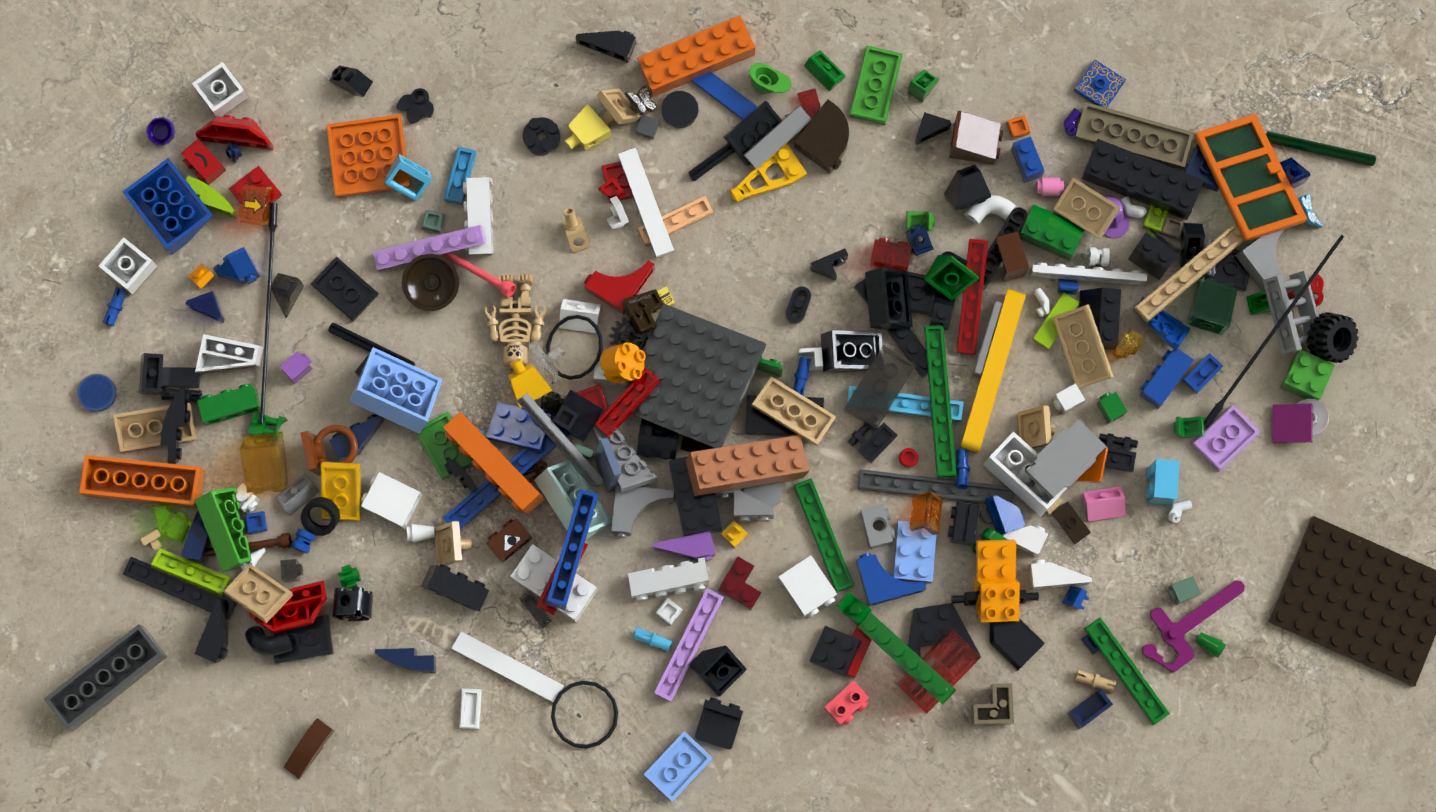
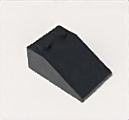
M831 330L821 334L823 372L884 370L882 332Z

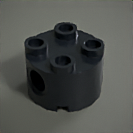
M352 587V590L335 588L332 617L338 620H344L345 618L348 621H368L369 618H372L373 592L364 591L362 587Z

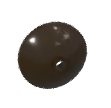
M424 254L413 259L405 268L402 276V289L408 301L415 307L425 311L440 310L448 306L458 293V272L454 265L445 257L437 254ZM430 279L435 280L434 286L429 285Z

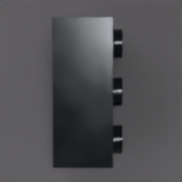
M443 564L429 567L420 587L428 588L440 596H445L458 604L480 612L489 592L485 588L486 585L477 580L473 583L467 580V575L460 572L456 575L450 572V567Z

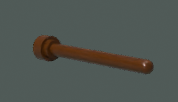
M282 533L281 536H277L275 539L249 542L248 545L249 550L274 546L287 549L292 548L290 546L292 540L290 533ZM214 548L206 550L205 557L216 555Z

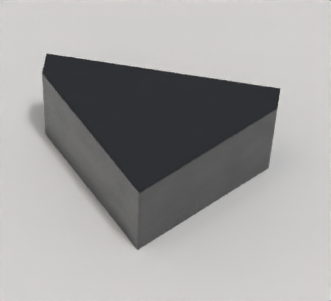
M924 112L915 139L916 145L950 130V120Z

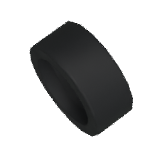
M325 497L311 499L301 513L302 525L308 532L316 536L330 534L340 519L337 505ZM314 507L325 509L331 517V522L328 525L316 524L310 517V510Z

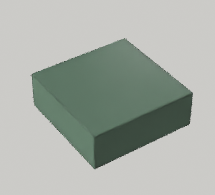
M426 210L421 228L441 233L445 214Z
M580 444L575 445V448L584 458L590 461L593 460V450Z

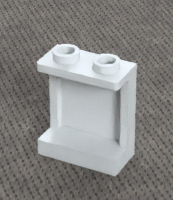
M379 472L377 476H373L369 492L363 495L361 507L405 529L422 494Z
M811 555L778 577L782 586L784 585L801 610L804 618L806 616L813 617L819 612L818 608L823 605L827 607L836 601L834 599L837 596L836 591Z

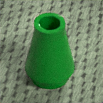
M1203 632L1199 634L1195 641L1212 657L1215 656L1219 658L1226 647V644L1222 643L1223 640Z

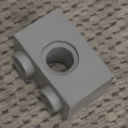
M884 504L861 509L860 515L869 550L892 544L895 532L893 527H889L890 513L888 508L885 509ZM881 522L884 529L877 531L874 529L873 524Z

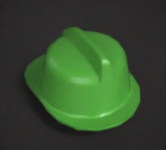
M755 63L749 70L752 86L760 93H783L791 88V80L786 75L766 64Z

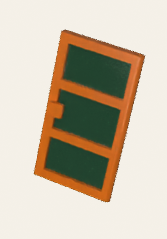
M1256 114L1194 134L1196 142L1245 242L1307 221L1300 202Z

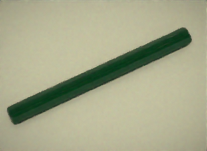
M1270 131L1266 133L1269 142L1272 144L1373 166L1376 162V156Z

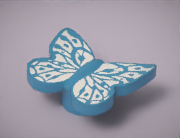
M1311 194L1299 197L1298 200L1307 217V222L1318 228L1324 227L1313 213Z

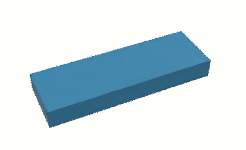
M462 147L457 148L444 201L463 205L465 198L463 182H466V178L471 176L477 154L475 150Z

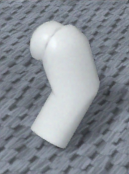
M1128 196L1120 200L1128 216L1142 218L1146 215V208L1132 205Z
M1038 288L1033 292L1040 303V307L1036 308V313L1039 317H1043L1049 314V299L1043 290Z

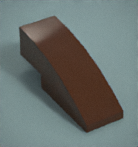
M316 718L292 752L284 768L300 779L324 748V744L333 734L334 730Z

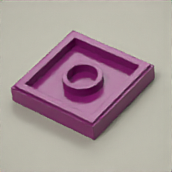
M1312 403L1273 405L1272 442L1313 443Z

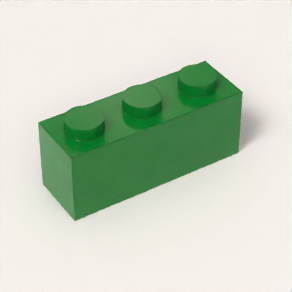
M250 384L240 385L239 389L223 390L220 392L221 394L215 396L208 394L203 396L201 400H197L202 422L206 426L250 414L254 410H261L257 389L254 385Z

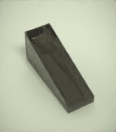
M529 591L519 598L542 629L552 622L544 610L536 607L538 602Z

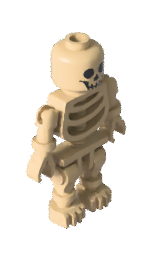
M509 274L499 275V280L514 283V276ZM518 274V285L521 286V297H518V300H513V297L508 298L504 295L500 298V307L503 308L500 309V315L512 316L510 319L502 321L499 325V322L496 320V307L493 305L494 312L492 316L487 312L488 308L485 307V314L489 320L487 326L490 328L491 341L497 343L501 339L502 345H506L503 348V364L510 367L512 371L514 370L510 363L520 358L524 366L527 365L528 348L524 345H529L531 339L534 342L540 340L541 327L544 326L543 319L547 313L546 306H544V311L541 314L537 311L539 306H535L536 315L532 323L534 325L533 331L530 322L520 318V315H532L530 308L531 297H529V292H531V287L529 286L533 285L532 274ZM519 324L525 325L526 327H528V329L520 327Z

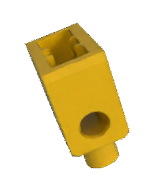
M520 358L510 363L514 372L508 375V379L516 402L526 393L533 400H536L552 391L532 363L524 366Z

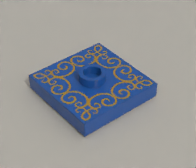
M1094 60L1074 91L1093 104L1107 108L1126 79L1097 60Z

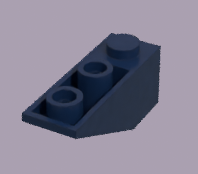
M373 414L367 418V421L361 424L358 422L350 426V430L354 433L358 442L356 456L360 455L384 422V417ZM336 433L329 441L339 460L342 461L350 452V442L344 434Z

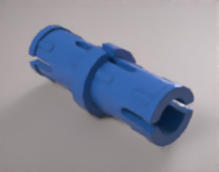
M115 287L111 302L107 304L108 310L102 323L112 327L115 326L119 311L123 309L122 303L127 290Z
M799 356L797 372L794 373L795 383L793 390L804 396L806 381L809 380L808 372L811 358Z
M957 449L956 487L966 489L969 487L968 472H970L968 450Z

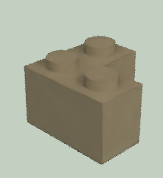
M1012 683L991 684V704H973L971 706L972 726L1012 725L1014 723Z

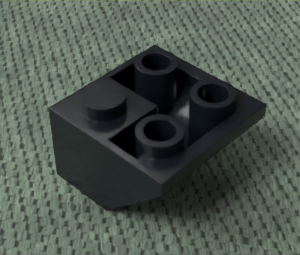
M974 164L956 172L944 196L956 210H963L968 208L969 205L985 202L986 199L991 198V193L981 171Z
M569 390L554 415L552 422L558 428L584 442L603 409L574 391Z

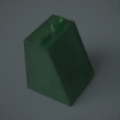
M1210 277L1200 278L1197 282L1186 325L1223 335L1230 327L1238 289L1234 288L1230 283L1224 282L1221 284L1215 282Z

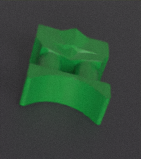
M254 410L248 434L257 437L266 435L273 437L274 441L282 442L279 437V429L288 419L281 416L276 419L268 417L264 413V424H260L261 412ZM267 424L276 426V429H269L266 426Z

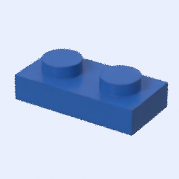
M1209 353L1189 373L1183 382L1197 394L1217 374L1223 365Z

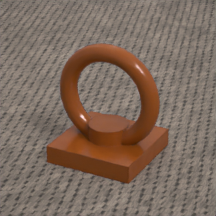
M330 425L323 428L316 436L309 431L300 433L309 471L318 476L321 475V463L329 462L325 460L326 452L322 440L328 434L334 432L344 434L350 442L348 456L338 463H352L358 452V442L356 436L349 428L342 425Z

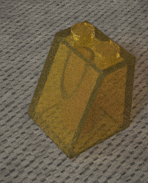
M283 432L245 435L240 447L247 493L259 494L268 490L279 492L286 489L288 478Z

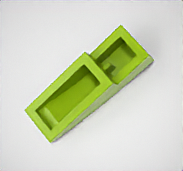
M187 176L186 181L209 210L237 218L235 210L219 192L206 183Z

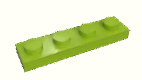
M159 548L151 563V567L219 596H223L224 589L231 581L229 576Z

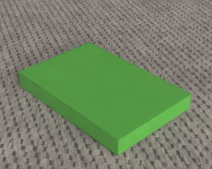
M449 412L426 423L420 434L416 433L442 480L453 475V473L449 475L444 466L447 463L445 458H452L463 468L471 465L473 460L472 457L468 459L458 449L459 444L455 445L444 435L447 431L443 427L452 419Z

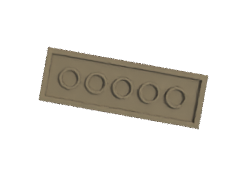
M1085 102L1075 139L1096 144L1097 139H1100L1156 162L1184 169L1194 132Z

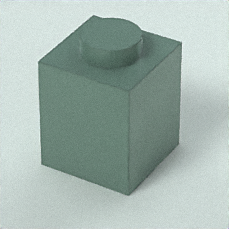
M1193 576L1170 585L1168 591L1171 601H1175L1176 605L1201 594Z

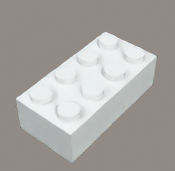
M1012 432L983 465L1041 517L1067 488L1064 487L1051 499L1024 472L1037 459L1038 453L1017 434Z
M532 544L510 577L540 598L558 561ZM576 574L566 610L558 608L557 610L577 622L597 593V587Z

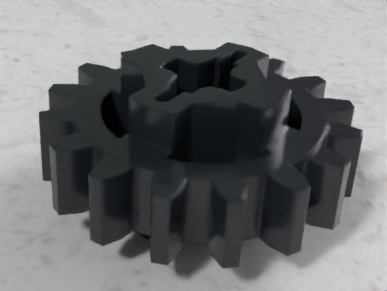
M623 317L622 323L616 321L617 327L610 328L614 331L613 334H609V337L613 338V341L609 343L610 345H619L618 340H621L623 343H629V339L622 338V336L630 334L637 337V339H631L630 343L635 345L638 341H641L638 348L643 350L642 348L645 347L646 340L649 338L646 337V334L650 331L639 335L635 331L630 318L627 321ZM626 325L625 330L619 333L620 329Z

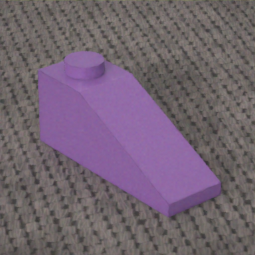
M710 531L653 543L654 550L693 560L705 557L706 562L712 560V557L715 556Z

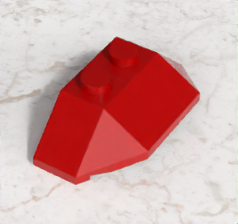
M231 115L217 116L196 131L195 134L200 141L219 144L230 142L231 144L236 143L238 146L273 150L272 143L258 124L248 117L236 119Z
M323 580L288 589L292 592L293 596L267 623L250 612L249 616L273 633L312 624L327 600L325 582Z

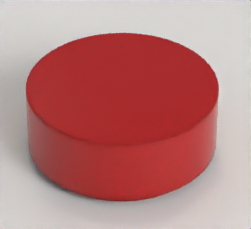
M912 448L902 450L899 455L900 464L905 468L914 467L918 462V453Z

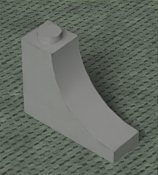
M1284 229L1257 238L1235 255L1261 291L1265 290L1263 280L1282 275L1276 262L1275 253L1277 241Z
M616 485L612 534H615V537L627 538V535L632 534L637 518L648 507L659 502L674 501V490L638 487L621 493L618 485Z

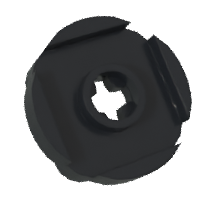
M544 117L532 118L523 130L525 146L533 154L547 155L552 150L554 151L560 143L561 136L558 125L551 119ZM544 132V135L547 137L541 141L537 134Z

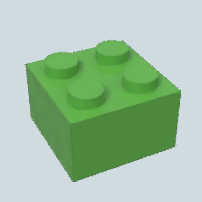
M1298 350L1293 356L1280 388L1304 399H1316L1319 401L1335 365L1306 351Z

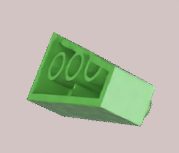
M236 487L210 491L195 500L223 572L237 569L252 561L248 540L242 531L245 527L244 522L240 520L238 513L240 503L236 502L235 494H237Z

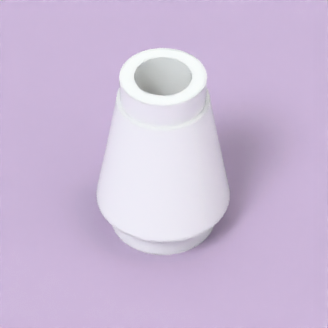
M417 524L406 526L407 542L412 541V543L435 538L434 526Z

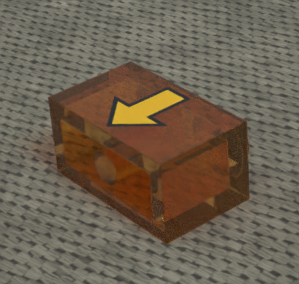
M251 183L244 185L240 194L242 198V206L239 208L240 222L255 225L268 224L271 186Z

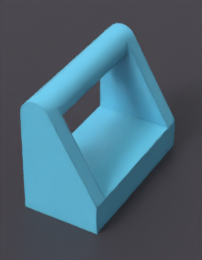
M398 154L391 165L384 184L416 202L431 182L432 177L430 171ZM399 169L420 180L415 192L392 180Z

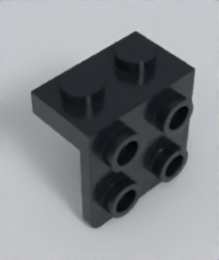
M710 697V700L705 699L695 738L699 741L730 750L733 747L743 711L740 710V706L729 703V706L722 705V701L712 697Z

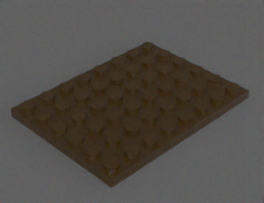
M1312 516L1268 622L1414 687L1436 636V570Z

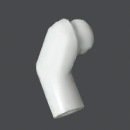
M1187 500L1173 504L1168 513V519L1173 523H1178L1181 520L1182 512L1192 509L1191 501Z

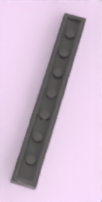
M862 469L859 472L858 489L981 504H987L985 498L991 496H998L1012 503L1013 491L1007 486L968 482V488L959 489L956 487L957 480Z

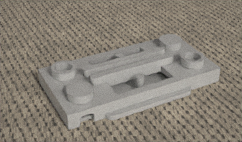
M1077 420L1068 430L1064 429L1037 454V459L1024 472L1053 499L1064 487L1068 488L1096 461V457L1107 446L1080 420Z

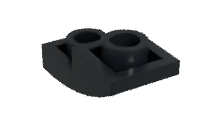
M450 457L445 458L447 463L444 466L449 475L453 473L455 478L462 475L463 477L460 478L464 489L468 487L470 492L477 489L470 475L459 463Z

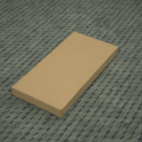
M1089 304L1054 316L1053 320L1077 387L1080 389L1112 378L1113 374Z

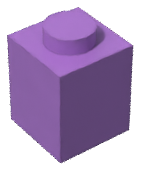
M297 351L280 367L296 384L312 370V367L309 365L312 361L305 354L300 355Z

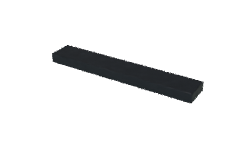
M130 557L123 572L125 576L211 613L217 599L223 598L226 600L228 620H230L237 605L235 601L227 597L219 596L154 569L150 564L134 557Z

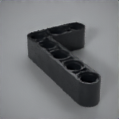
M1021 207L1014 208L996 238L1005 235L1004 231L1006 230L1012 233L1017 231L1020 233L1027 219L1026 210ZM1020 215L1023 220L1016 221L1013 216ZM996 238L987 251L986 262H992L994 268H985L983 290L987 288L1002 263L1001 254L994 249V247L998 246ZM946 251L941 254L952 255L958 261H960L962 264L966 266L967 260L961 258L953 252Z

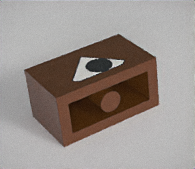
M517 518L515 520L510 519L503 525L504 529L499 533L496 531L488 537L487 545L502 563L532 540L531 535Z

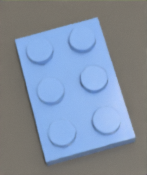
M898 521L894 578L898 580L933 582L937 524Z
M684 731L645 772L644 776L673 802L713 758Z

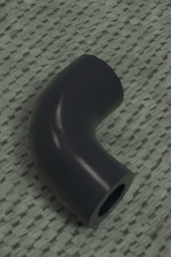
M253 626L245 633L249 646L254 652L261 655L276 656L293 650L287 632L276 636H266L262 627Z

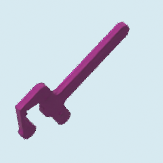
M1235 580L1177 623H1173L1161 608H1154L1150 612L1151 619L1161 631L1163 641L1171 645L1178 655L1173 664H1170V662L1165 663L1163 656L1157 653V649L1153 644H1147L1143 647V655L1151 658L1173 673L1194 658V651L1184 639V635L1244 592V584L1241 581Z

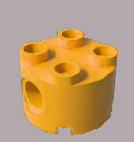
M627 342L611 346L602 353L600 360L601 370L604 369L606 374L603 375L605 378L615 384L640 379L644 370L646 355L643 350H640L632 343Z

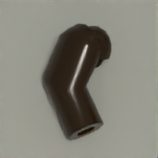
M542 460L536 462L533 470L523 476L529 482L534 481L547 469V463Z

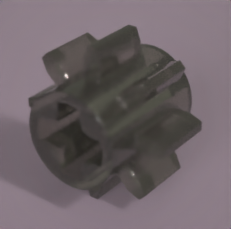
M549 392L546 396H542L540 408L544 409V413L554 416L564 399L557 392Z

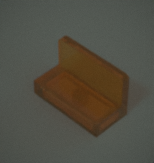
M932 491L913 496L909 529L915 531L924 528L932 535L939 534L943 500Z

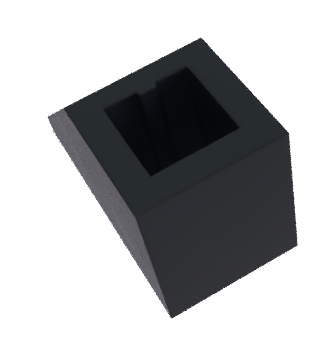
M340 65L334 69L329 80L347 92L360 97L365 96L373 83L372 80L358 69Z

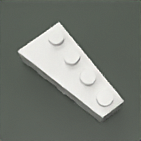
M489 177L466 178V182H463V192L467 194V201H464V213L468 214V220H465L464 226L469 228L482 225L486 244L467 248L466 251H469L470 255L493 254V227H491L493 212L490 209V205L493 202L490 186H493V180Z
M705 557L699 558L698 563L694 564L693 562L684 561L678 564V567L665 565L659 567L657 571L651 568L628 573L632 599L636 598V601L647 600L648 596L655 595L656 598L667 596L668 592L682 594L686 593V589L694 588V591L706 589L705 586L709 585Z

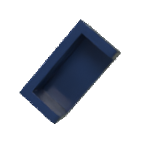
M1099 689L1068 712L1067 715L1076 727L1081 729L1111 707L1113 703L1103 690Z

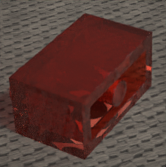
M886 238L875 239L870 266L907 271L912 246L902 241L894 243Z

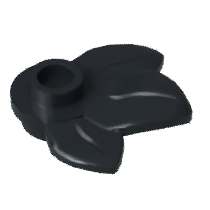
M422 88L415 89L411 94L403 95L396 106L397 110L407 111V119L410 124L417 123L422 116L431 118L434 112L433 104L429 101V94ZM423 96V99L418 101L417 97Z

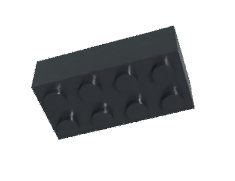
M687 457L669 460L683 536L710 531V533L721 532L722 526L715 493L694 496L685 461Z

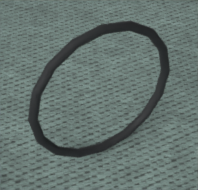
M581 315L568 316L558 322L550 332L546 344V355L551 369L558 376L569 380L582 378L592 372L599 362L603 350L602 335L598 326L590 318ZM581 319L589 322L595 328L599 338V350L596 360L588 370L580 375L569 376L562 374L554 367L550 357V344L554 333L560 325L568 320Z
M579 681L571 683L558 693L552 704L551 720L554 730L562 741L573 747L587 749L598 746L611 736L617 726L618 709L616 701L608 689L596 682ZM579 685L595 686L604 691L612 701L614 709L613 725L608 734L598 742L587 745L574 743L565 738L558 729L555 719L556 705L562 694L570 688Z

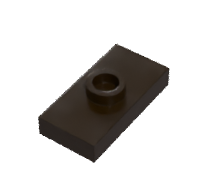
M1066 502L1051 513L1074 544L1091 533L1069 502Z

